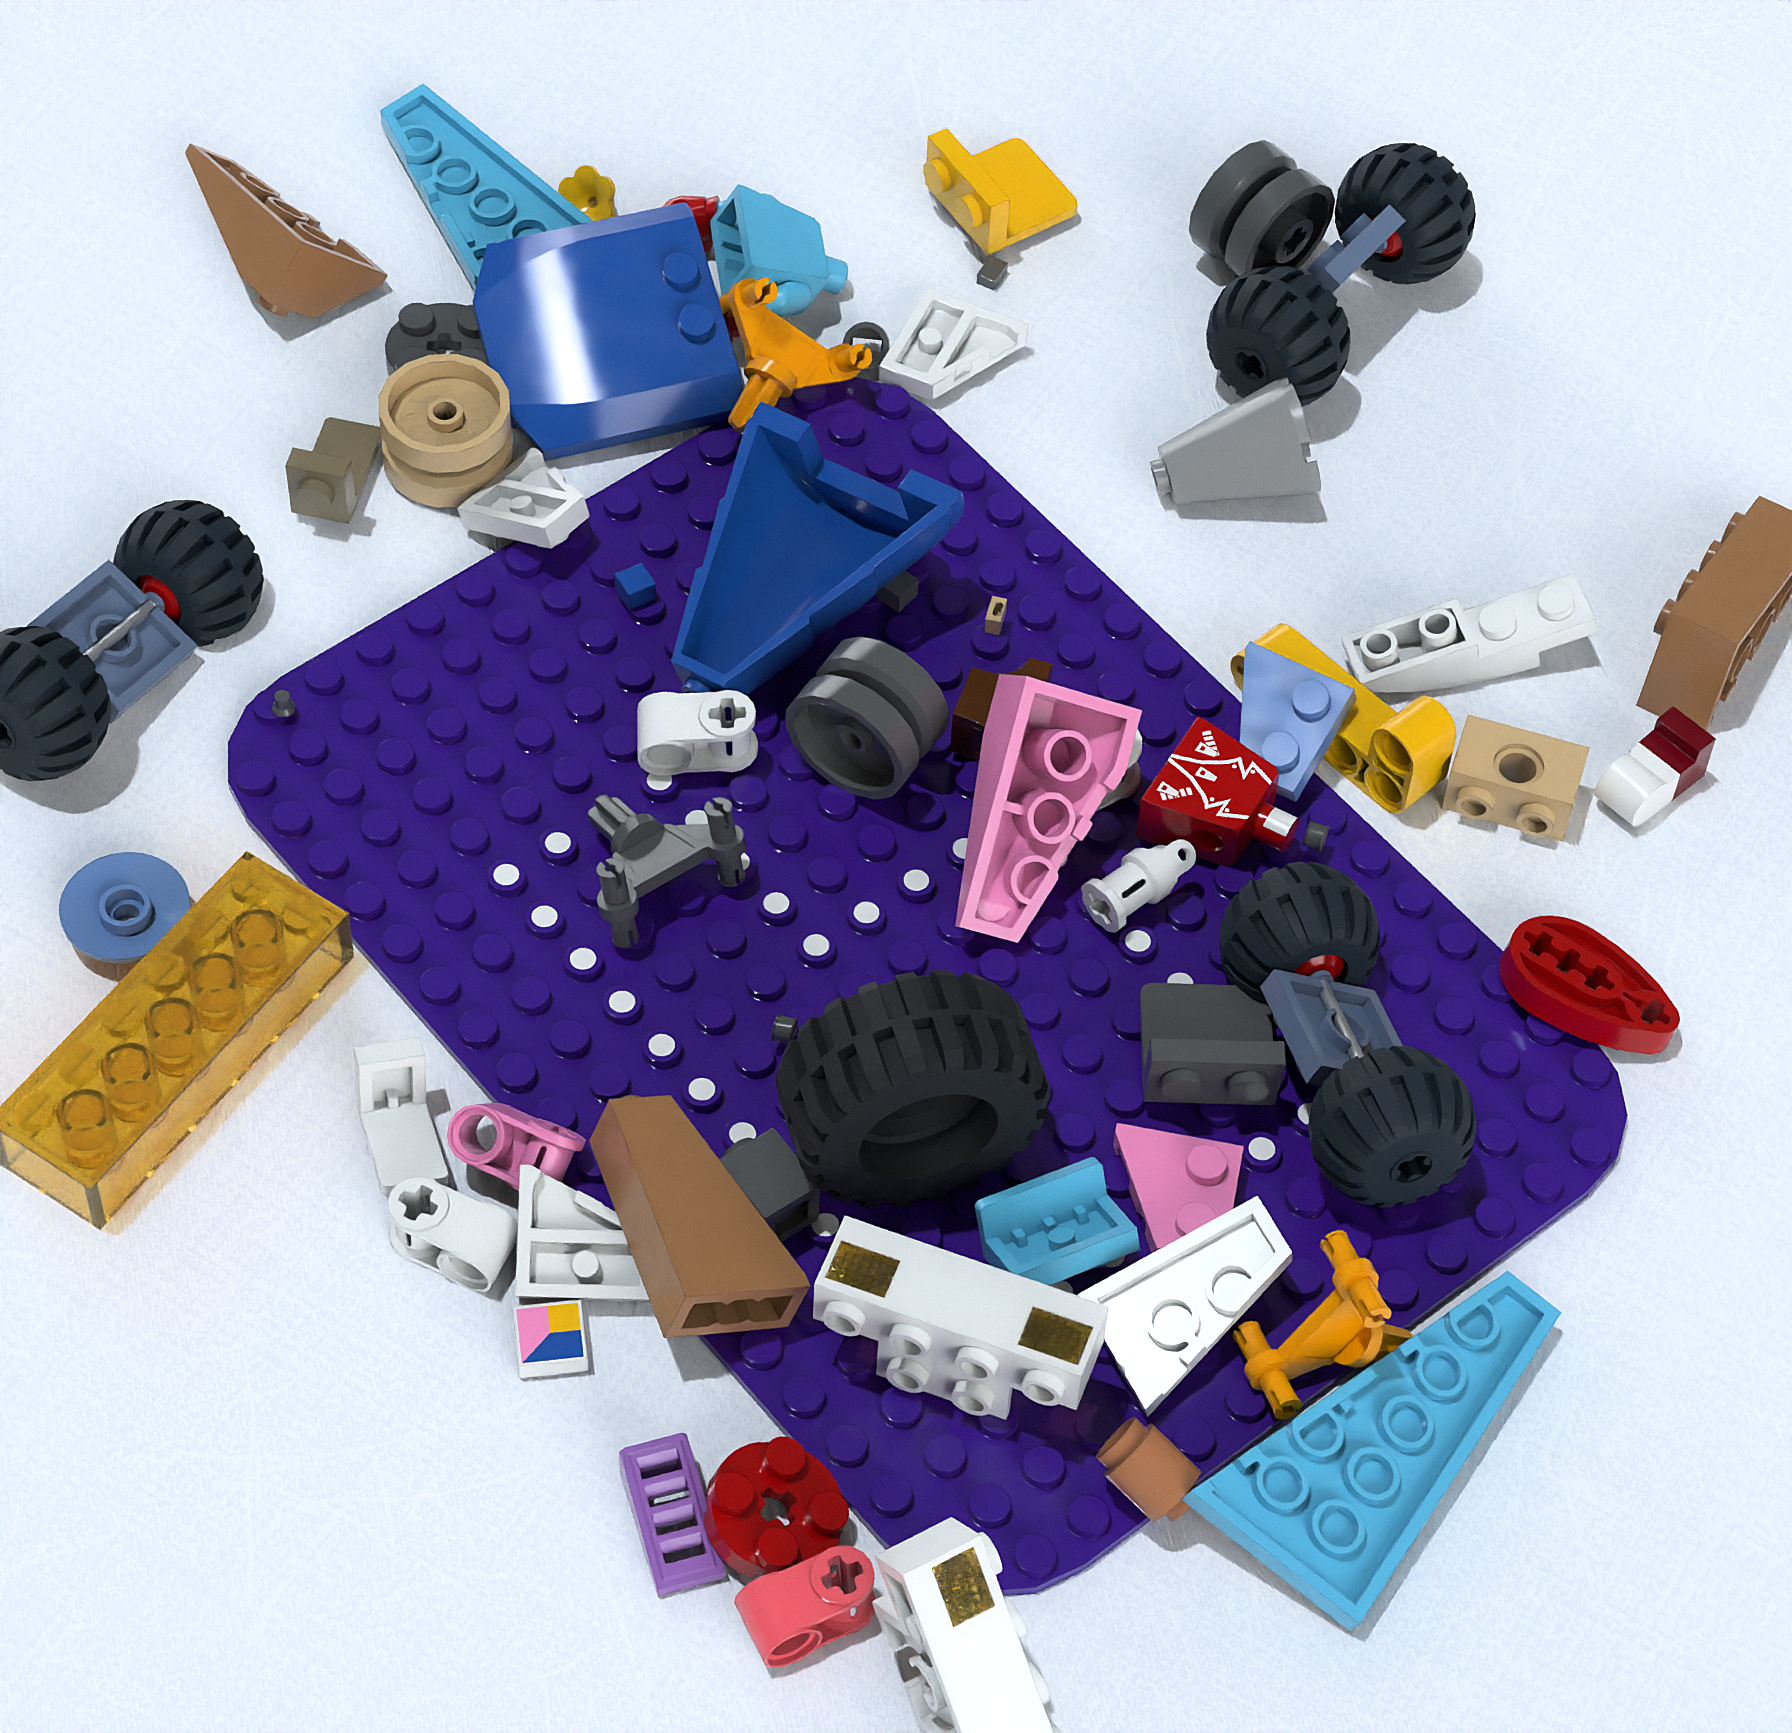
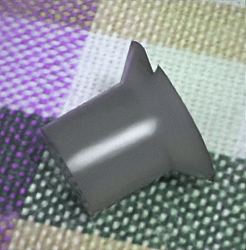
M286 690L277 691L274 695L273 707L271 708L273 714L279 717L292 715L295 712L294 706L296 704L290 699L289 692Z

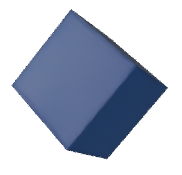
M642 563L614 574L615 591L629 610L656 599V583Z

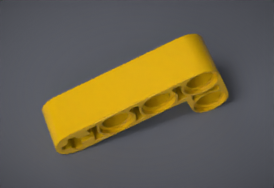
M1280 623L1275 625L1253 642L1355 689L1357 700L1322 758L1380 807L1390 813H1402L1445 779L1448 774L1456 740V726L1453 718L1440 702L1432 697L1423 695L1416 698L1397 713L1302 634L1287 624ZM1245 648L1232 657L1230 662L1233 678L1242 691Z

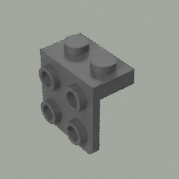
M1148 983L1142 987L1139 996L1143 1102L1275 1105L1286 1065L1284 1041H1273L1271 1009L1266 1001L1250 998L1236 985Z

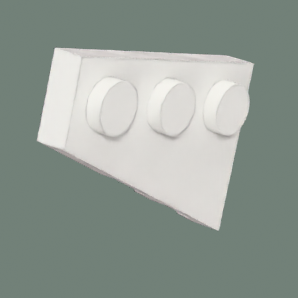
M1256 1196L1079 1293L1078 1296L1109 1306L1103 1343L1148 1417L1293 1261L1291 1249L1261 1200Z

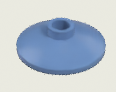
M115 853L93 860L72 876L60 898L59 917L67 939L85 955L104 962L130 963L157 955L177 940L189 919L191 908L190 896L183 877L166 861L144 853ZM127 916L135 917L128 921H119Z

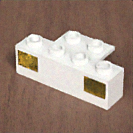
M844 1216L814 1283V1319L824 1322L828 1328L845 1336H857L860 1334L878 1341L876 1375L887 1378L892 1385L901 1390L911 1393L925 1391L950 1400L959 1409L977 1416L990 1414L1004 1420L1007 1419L1010 1412L1012 1388L1022 1391L1025 1396L1039 1404L1047 1406L1060 1404L1077 1410L1104 1342L1109 1306L848 1216Z
M950 1517L875 1556L888 1593L872 1601L887 1644L893 1650L908 1644L919 1653L910 1658L909 1663L912 1667L917 1666L922 1674L907 1681L903 1686L917 1724L925 1733H1061L1056 1726L1051 1725L1043 1705L1050 1700L1047 1685L1037 1667L1031 1661H1027L1020 1643V1639L1026 1636L1025 1625L1013 1602L1008 1597H1003L996 1578V1574L1002 1572L1001 1560L992 1541L984 1532L977 1533Z

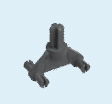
M603 794L595 799V806L588 811V820L611 842V854L613 858L605 860L606 866L600 862L596 868L601 884V890L597 896V904L602 919L610 924L612 942L615 946L629 948L631 947L630 940L636 944L640 939L634 917L639 911L638 898L708 858L716 861L718 881L721 885L734 887L738 885L736 879L740 883L745 880L741 855L746 849V842L743 830L734 823L730 800L719 797L712 799L714 805L709 801L706 803L704 811L707 815L708 824L662 825L649 814L634 813L618 797L610 798L607 794Z

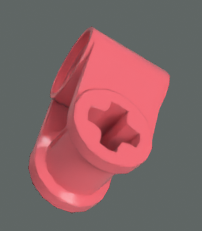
M840 1545L828 1548L824 1552L787 1569L771 1572L751 1581L736 1595L734 1604L765 1665L771 1668L783 1667L806 1657L815 1649L851 1633L858 1632L869 1624L875 1613L872 1601L876 1600L873 1591L875 1573L872 1562L864 1552L851 1546ZM836 1565V1573L831 1574V1567ZM840 1586L843 1587L844 1591H845L847 1594H844V1593H843V1591H842V1589L840 1588ZM855 1607L856 1612L851 1616L850 1609Z

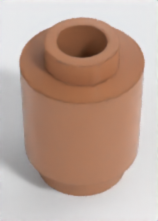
M1136 1417L1127 1420L1110 1436L1096 1455V1458L1106 1467L1104 1476L1152 1522L1159 1520L1164 1515L1171 1521H1175L1190 1508L1181 1499L1197 1487L1195 1482L1199 1478L1201 1470L1153 1424L1145 1427Z

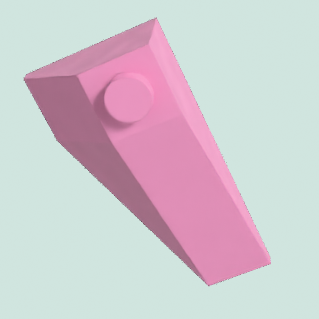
M999 674L982 738L955 926L1012 942H1019L1059 878L1057 872L1077 840L1083 841L1093 825L1090 820L1108 791H1114L1124 776L1142 710L1028 676Z

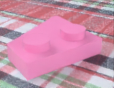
M1121 1123L1116 1124L1113 1146L1116 1155L1122 1156L1130 1179L1129 1191L1136 1211L1144 1218L1146 1224L1145 1236L1151 1253L1233 1209L1244 1146Z

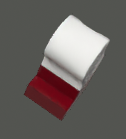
M1672 706L1657 719L1654 730L1629 750V753L1617 758L1607 768L1595 787L1594 795L1634 827L1640 826L1705 775L1716 738L1676 707Z

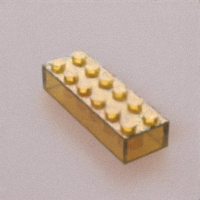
M246 851L1 1104L0 1165L101 1230L354 958L349 913Z

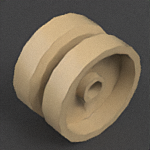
M434 354L405 363L387 378L378 396L384 471L394 488L413 502L436 508L459 507L513 463L509 390L499 373L478 359L459 354Z

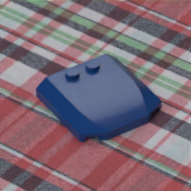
M686 202L487 244L472 301L475 322L487 365L499 373L509 390L511 427L513 429L518 428L535 445L536 449L542 453L544 461L728 421V417L743 391L741 377L695 217Z

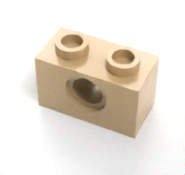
M1468 714L1451 767L1442 808L1460 813L1470 819L1486 820L1519 829L1531 836H1544L1563 842L1590 747Z

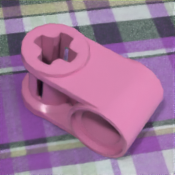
M502 1103L475 1104L463 1107L454 1114L449 1122L447 1131L449 1147L457 1158L464 1163L504 1180L518 1191L520 1164L532 1165L541 1170L542 1173L562 1183L574 1152L582 1151L586 1143L582 1136L567 1128L535 1118ZM485 1116L492 1120L497 1131L496 1143L489 1151L481 1147L476 1134L477 1126Z

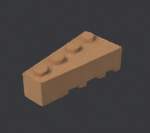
M1759 495L1745 515L1739 512L1734 513L1724 531L1721 542L1714 540L1709 546L1701 562L1699 572L1691 569L1679 590L1676 601L1668 599L1663 606L1653 629V632L1661 635L1636 706L1659 717L1674 706L1707 731L1712 723L1718 700L1726 701L1736 684V677L1746 659L1752 660L1771 622H1776L1792 596V510Z

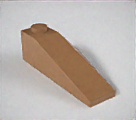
M189 144L185 155L240 277L258 293L255 300L259 305L282 317H287L289 311L313 319L383 285L388 274L358 248L340 238L336 243L327 234L318 230L321 224L320 221L310 214L301 212L290 204L279 200L281 195L279 192L234 160L197 145Z

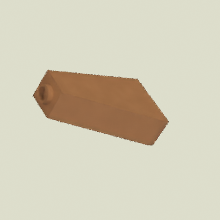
M628 1095L617 1099H609L589 1143L663 1337L673 1338L788 1327L810 1288L806 1274L672 1096L641 1097L638 1095Z

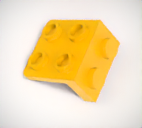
M947 128L928 136L927 158L923 166L925 185L986 255H990L1067 220L1077 213L1078 201L1076 197L1024 140L1012 138L971 156Z

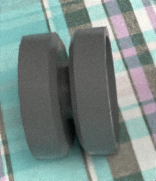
M1261 140L1249 143L1232 154L1212 174L1201 190L1191 212L1189 233L1193 243L1212 258L1226 262L1228 270L1236 277L1256 268L1277 265L1299 269L1323 239L1333 217L1335 198L1332 189L1315 175L1301 168L1298 169L1295 160L1275 144Z
M859 636L842 640L817 670L816 677H813L786 709L785 726L794 747L806 762L825 779L853 795L876 800L892 797L903 786L917 768L919 759L924 757L948 728L949 708L942 690L929 673L911 657L883 641Z

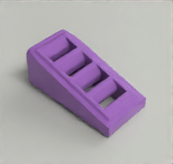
M678 1433L628 1446L620 1450V1476L657 1596L726 1578L723 1560L711 1545L705 1531L703 1515L707 1510V1502L687 1434ZM684 1492V1499L654 1507L649 1506L648 1501ZM693 1520V1527L657 1536L656 1529ZM698 1545L701 1546L702 1555L665 1564L664 1554Z

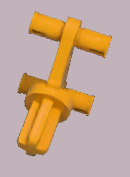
M746 278L735 283L730 288V291L723 294L719 300L722 313L728 312L727 317H734L745 350V357L748 360L743 370L748 382L728 417V423L732 426V429L743 435L747 420L753 416L754 410L760 402L774 407L779 397H789L793 390L850 380L857 376L860 369L867 368L872 362V352L868 347L863 349L864 344H856L854 346L839 344L827 350L768 309L766 305L773 302L778 295L776 283L773 281L768 284L769 278H761L759 280Z
M1336 1230L1327 1234L1325 1237L1328 1241L1322 1239L1320 1242L1321 1250L1325 1253L1335 1270L1332 1282L1336 1289L1278 1349H1271L1261 1331L1259 1323L1256 1321L1245 1322L1238 1326L1240 1331L1235 1330L1233 1332V1339L1237 1342L1247 1360L1244 1367L1247 1379L1252 1388L1263 1390L1275 1417L1278 1419L1289 1418L1296 1414L1294 1409L1300 1410L1302 1407V1402L1297 1397L1289 1380L1324 1365H1331L1334 1362L1353 1368L1363 1367L1371 1361L1378 1362L1413 1337L1407 1329L1384 1324L1386 1322L1383 1318L1389 1319L1392 1313L1377 1290L1378 1274L1370 1260L1359 1258L1348 1239L1347 1233L1343 1230Z

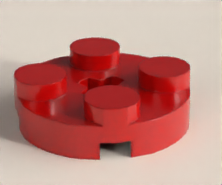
M779 1436L770 1442H755L735 1450L721 1463L709 1481L706 1493L708 1492L706 1497L707 1510L703 1515L707 1537L717 1554L734 1570L753 1578L756 1573L766 1575L771 1572L782 1571L816 1556L828 1548L836 1547L842 1529L849 1518V1507L846 1500L842 1497L835 1478L824 1464L809 1452H806L797 1440ZM764 1498H772L781 1502L787 1509L786 1517L790 1523L784 1525L778 1518L767 1522L760 1514L766 1505Z

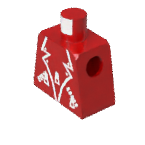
M1198 716L1141 798L1136 836L1165 846L1178 839L1186 840L1194 847L1196 857L1224 866H1230L1237 863L1252 839L1283 853L1290 845L1297 831L1299 818L1273 806L1280 774L1277 768L1207 720Z

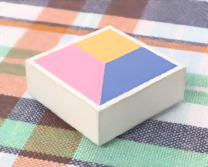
M581 1299L512 1307L519 1378L588 1371Z

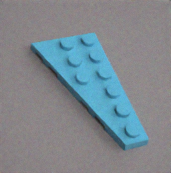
M424 83L380 110L383 130L474 290L478 282L487 244L593 222V220Z
M1506 1271L1447 1312L1440 1319L1405 1341L1381 1360L1297 1416L1273 1435L1241 1455L1227 1467L1192 1489L1181 1500L1348 1631H1351L1362 1622L1562 1312L1512 1273Z

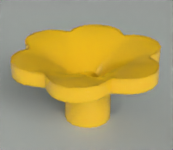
M583 165L578 167L574 177H566L559 184L558 193L591 220L598 221L612 218L616 215L614 207L615 184L611 178L600 176L594 166Z

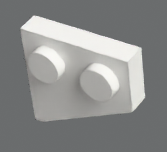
M927 287L879 366V381L888 385L900 386L907 392L934 400L1025 346L1028 341L1029 324Z
M536 448L527 450L457 508L463 528L551 549L564 542L569 537V533L590 517L584 496L574 485L566 483L564 475L556 467L549 469L545 465L542 453Z
M520 1164L515 1297L650 1301L616 1212L579 1190L576 1191L542 1173L536 1167Z

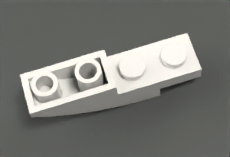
M1571 573L1462 610L1458 599L1454 598L1341 636V642L1356 679L1371 692H1420L1447 689L1497 679L1540 666L1539 652L1597 633L1596 618L1575 573Z

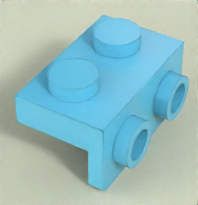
M1095 1157L1087 1158L978 1200L975 1204L983 1256L993 1267L1048 1286L1092 1268L1106 1266L1115 1259L1140 1250L1137 1227L1107 1195L1103 1166Z

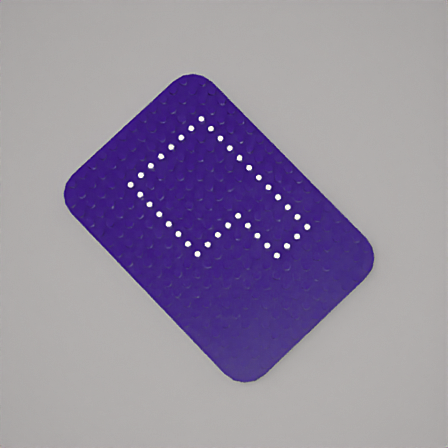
M854 377L844 382L793 390L789 397H779L774 408L811 424L823 458L898 492V486L908 472L913 469L962 491L964 512L955 527L935 547L905 570L919 579L918 595L899 613L874 596L864 606L816 638L815 647L747 695L753 702L756 711L755 725L752 730L756 734L758 741L757 757L748 767L735 772L709 771L685 772L670 776L655 775L640 767L637 751L638 703L644 697L653 693L675 692L682 694L681 688L683 684L678 678L671 660L695 570L703 566L720 500L725 497L743 436L735 432L728 421L714 424L585 499L590 517L569 533V537L561 544L551 549L515 540L279 677L246 705L228 741V786L251 829L492 1103L506 1104L535 1118L555 1123L579 1134L586 1140L583 1150L574 1152L562 1182L564 1185L594 1198L615 1211V1208L589 1143L609 1099H617L628 1095H638L641 1097L671 1095L718 1159L722 1158L725 1151L737 1141L747 1137L754 1139L773 1127L796 1154L776 1088V1073L784 1050L788 1045L776 1040L771 1041L773 1024L779 1013L794 1019L798 1018V1027L794 1039H797L800 1027L811 1016L819 1018L824 1014L825 1006L840 996L847 999L859 993V987L874 981L877 982V985L894 981L895 975L914 972L917 976L929 975L931 970H949L957 977H960L964 972L979 975L1011 994L1013 1000L1019 1003L1050 1090V1097L1047 1103L1048 1109L1040 1130L1035 1131L1030 1145L1023 1152L1016 1151L1012 1156L1011 1163L999 1172L992 1170L982 1176V1182L966 1190L963 1186L947 1192V1197L934 1201H929L928 1198L914 1200L911 1206L893 1207L890 1203H881L878 1208L861 1207L854 1200L847 1204L834 1199L820 1190L818 1220L782 1241V1244L806 1274L810 1284V1288L789 1326L697 1336L786 1437L797 1440L806 1452H809L824 1464L835 1478L849 1509L885 1550L952 1517L977 1533L984 1532L992 1541L1002 1564V1572L996 1574V1578L1003 1596L1035 1594L1084 1571L1151 1521L1104 1476L1106 1467L1096 1458L1098 1451L1104 1443L1127 1420L1136 1417L1145 1427L1153 1424L1201 1470V1474L1195 1482V1485L1198 1486L1288 1419L1276 1418L1263 1390L1252 1388L1244 1372L1247 1360L1237 1342L1234 1341L1233 1332L1235 1330L1240 1331L1238 1326L1245 1322L1256 1321L1259 1323L1261 1331L1271 1349H1278L1336 1289L1332 1282L1335 1270L1320 1248L1322 1239L1328 1241L1325 1237L1327 1234L1336 1230L1345 1231L1359 1258L1370 1260L1379 1277L1377 1290L1392 1313L1389 1319L1383 1318L1386 1322L1384 1324L1408 1330L1585 1199L1615 1165L1628 1114L1618 1071L1599 1045L1562 1031L1521 1007L1508 993L1500 977L1499 963L1504 951L1315 772L1296 802L1276 793L1273 806L1299 818L1297 831L1290 845L1283 853L1252 839L1234 865L1224 866L1196 857L1194 865L1178 877L1177 883L1169 895L1156 904L1147 902L1126 917V925L1117 932H1108L1096 923L1083 903L1081 887L1092 878L1102 880L1121 867L1122 858L1135 848L1151 849L1158 846V844L1136 836L1141 798L1198 716L1240 742L1242 703L932 409L910 396L900 386L887 385ZM642 563L656 583V599L629 610L615 591L614 574ZM992 596L1007 599L1006 614L999 635L984 632L985 618ZM859 636L883 641L906 653L929 673L942 690L949 708L948 728L924 757L919 759L917 768L903 786L892 797L876 800L853 795L825 779L806 762L794 747L785 726L786 709L813 677H816L817 670L842 640ZM1031 657L1053 664L1051 684L1142 710L1137 728L1142 737V753L1137 760L1140 767V784L1138 788L1128 798L1118 800L1094 813L1090 820L1093 825L1083 841L1077 840L1057 872L1059 877L1019 942L1016 943L955 926L979 762L970 757L950 752L953 712L971 668L975 667L993 673H1009L1021 668ZM279 690L288 691L290 699L296 704L294 706L295 712L290 716L279 717L273 714L271 710L273 707L272 703L275 701L274 695ZM731 708L725 709L726 721H732ZM732 741L726 742V754L729 756L733 754ZM607 794L610 798L618 797L636 814H649L662 825L708 824L707 815L704 811L706 803L709 801L714 805L712 799L726 798L732 803L734 823L741 827L744 832L746 849L741 855L743 870L745 871V880L740 883L736 879L738 885L734 887L721 885L718 881L716 861L708 858L638 898L639 911L634 917L640 939L636 944L630 940L631 947L629 948L617 947L612 942L610 924L602 919L597 904V896L601 890V884L596 868L600 862L606 866L605 860L613 858L611 842L589 822L588 811L595 806V799L598 796ZM1311 820L1325 826L1329 825V832L1321 852L1308 846H1302L1305 832ZM1178 851L1179 858L1184 861L1186 853ZM1295 862L1325 864L1349 876L1368 895L1376 910L1380 942L1374 970L1365 984L1359 987L1375 990L1403 1046L1422 1049L1445 1061L1464 1081L1470 1092L1476 1118L1473 1150L1465 1166L1461 1168L1460 1173L1448 1184L1443 1183L1440 1185V1190L1428 1197L1423 1195L1417 1198L1416 1202L1403 1206L1395 1204L1393 1207H1373L1371 1205H1363L1340 1193L1325 1178L1313 1159L1308 1133L1311 1105L1320 1087L1307 1084L1298 1072L1296 1061L1281 1030L1275 1024L1273 1015V1041H1284L1286 1062L1275 1105L1143 1102L1139 996L1142 987L1148 983L1232 985L1223 970L1219 950L1222 918L1232 898L1239 894V890L1250 880L1255 879L1257 881L1262 877L1261 873L1274 867L1280 870L1284 868L1285 864ZM1117 1123L1244 1146L1233 1209L1258 1196L1291 1249L1293 1261L1148 1417L1104 1343L1077 1410L1060 1404L1054 1406L1039 1404L1025 1396L1022 1391L1012 1388L1010 1412L1007 1419L1004 1420L990 1414L984 1416L969 1414L955 1406L952 1401L925 1391L911 1393L895 1387L887 1378L876 1375L877 1340L860 1334L857 1336L839 1334L828 1328L824 1322L813 1318L814 1283L844 1216L990 1265L983 1256L975 1210L976 1202L1090 1157H1095L1103 1166L1107 1195L1137 1227L1140 1250L1115 1259L1106 1266L1092 1268L1056 1282L1051 1287L1078 1295L1152 1254L1145 1236L1146 1224L1144 1218L1136 1211L1129 1191L1130 1179L1122 1156L1116 1155L1113 1146ZM840 1275L837 1282L883 1298L887 1291ZM1035 1343L1034 1350L1076 1365L1080 1362V1358ZM1334 1362L1331 1365H1324L1289 1380L1297 1397L1302 1402L1301 1409L1356 1368ZM955 1556L931 1568L937 1585L944 1587L938 1567L948 1563L960 1571Z

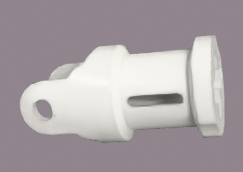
M1182 839L1175 840L1167 846L1158 845L1151 849L1135 848L1122 858L1121 867L1102 880L1092 878L1081 887L1082 900L1087 911L1094 921L1108 932H1117L1126 925V917L1145 903L1156 904L1170 894L1177 883L1178 877L1194 865L1196 860L1195 849L1190 842ZM1180 849L1184 850L1186 853V859L1184 861H1182L1178 856V851Z

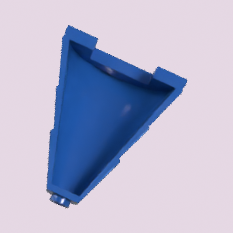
M760 402L754 410L753 416L746 422L725 497L720 500L703 566L695 570L671 660L678 678L683 684L681 692L706 693L733 690L747 696L815 647L816 638L864 606L875 596L878 590L927 554L955 527L965 508L962 491L913 469L908 472L898 486L899 492L823 458L810 423Z

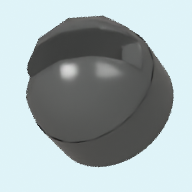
M865 321L855 324L846 332L843 339V344L851 346L853 345V338L882 340L881 351L871 350L872 362L865 369H871L880 365L890 349V340L887 332L874 322Z

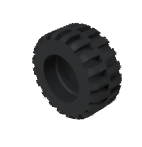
M931 970L930 974L925 976H917L914 972L895 975L894 981L877 985V982L874 981L858 988L859 993L847 999L840 996L825 1006L824 1014L819 1018L811 1016L800 1027L797 1039H791L784 1050L776 1073L778 1098L800 1167L804 1170L806 1178L814 1186L836 1200L847 1204L854 1200L861 1207L878 1208L881 1203H890L893 1207L911 1206L914 1200L924 1198L934 1201L947 1197V1192L963 1186L966 1190L982 1182V1176L992 1170L999 1172L1011 1163L1012 1156L1016 1151L1023 1152L1033 1141L1035 1131L1040 1130L1044 1121L1050 1097L1049 1084L1019 1003L1013 1000L1010 993L992 981L988 982L979 975L967 972L957 977L949 970Z

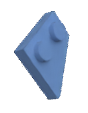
M1249 641L1245 648L1240 743L1277 768L1280 773L1277 794L1294 802L1298 800L1356 702L1355 689Z

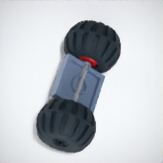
M1394 143L1381 146L1369 152L1352 165L1338 189L1334 214L1338 235L1342 243L1336 240L1306 269L1310 274L1289 266L1277 265L1253 269L1230 282L1222 290L1210 312L1206 331L1209 357L1214 368L1221 371L1220 377L1227 386L1232 385L1236 389V394L1241 398H1245L1267 384L1287 377L1289 384H1292L1296 391L1301 407L1318 400L1331 390L1347 364L1351 343L1347 317L1343 308L1337 307L1336 303L1338 300L1332 293L1360 266L1366 271L1372 270L1373 276L1395 284L1408 285L1429 281L1450 270L1462 258L1468 247L1475 225V202L1472 191L1467 189L1468 182L1462 173H1457L1452 168L1454 164L1445 156L1438 157L1436 150L1416 143Z
M173 500L154 506L139 514L128 526L119 540L113 563L108 559L26 627L8 628L0 632V770L3 769L5 774L20 780L44 781L57 779L81 768L93 757L102 744L109 723L112 724L190 658L197 647L211 645L215 639H222L235 634L248 624L260 602L264 582L263 567L259 555L254 553L255 546L248 534L244 535L239 528L241 526L230 516L225 517L222 510L211 504H204L196 500Z
M1295 862L1285 864L1284 868L1280 870L1274 867L1261 873L1262 877L1257 881L1255 879L1250 880L1239 890V894L1232 898L1225 910L1219 935L1221 962L1223 970L1232 985H1236L1250 998L1268 1003L1273 1020L1281 1030L1296 1061L1298 1072L1307 1084L1320 1087L1312 1102L1308 1123V1133L1314 1161L1320 1172L1340 1193L1363 1205L1393 1207L1395 1204L1403 1206L1416 1202L1417 1198L1423 1195L1426 1197L1440 1190V1185L1443 1183L1448 1184L1460 1173L1461 1168L1465 1166L1473 1150L1475 1140V1111L1470 1092L1456 1072L1445 1061L1422 1049L1403 1046L1375 990L1359 987L1365 984L1373 972L1379 950L1380 931L1376 910L1371 900L1349 876L1325 864Z

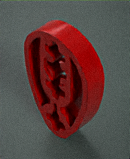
M1550 915L1530 918L1522 922L1514 930L1500 958L1499 972L1501 980L1508 993L1521 1007L1554 1027L1586 1041L1616 1050L1653 1055L1661 1053L1666 1049L1680 1022L1679 1011L1661 985L1618 945L1593 928L1576 920ZM1559 968H1562V969L1568 971V973H1565V972L1559 970Z

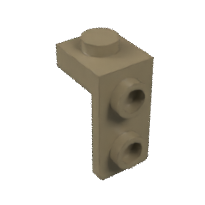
M329 417L325 419L312 451L293 447L285 465L291 512L349 524L382 443L380 427Z

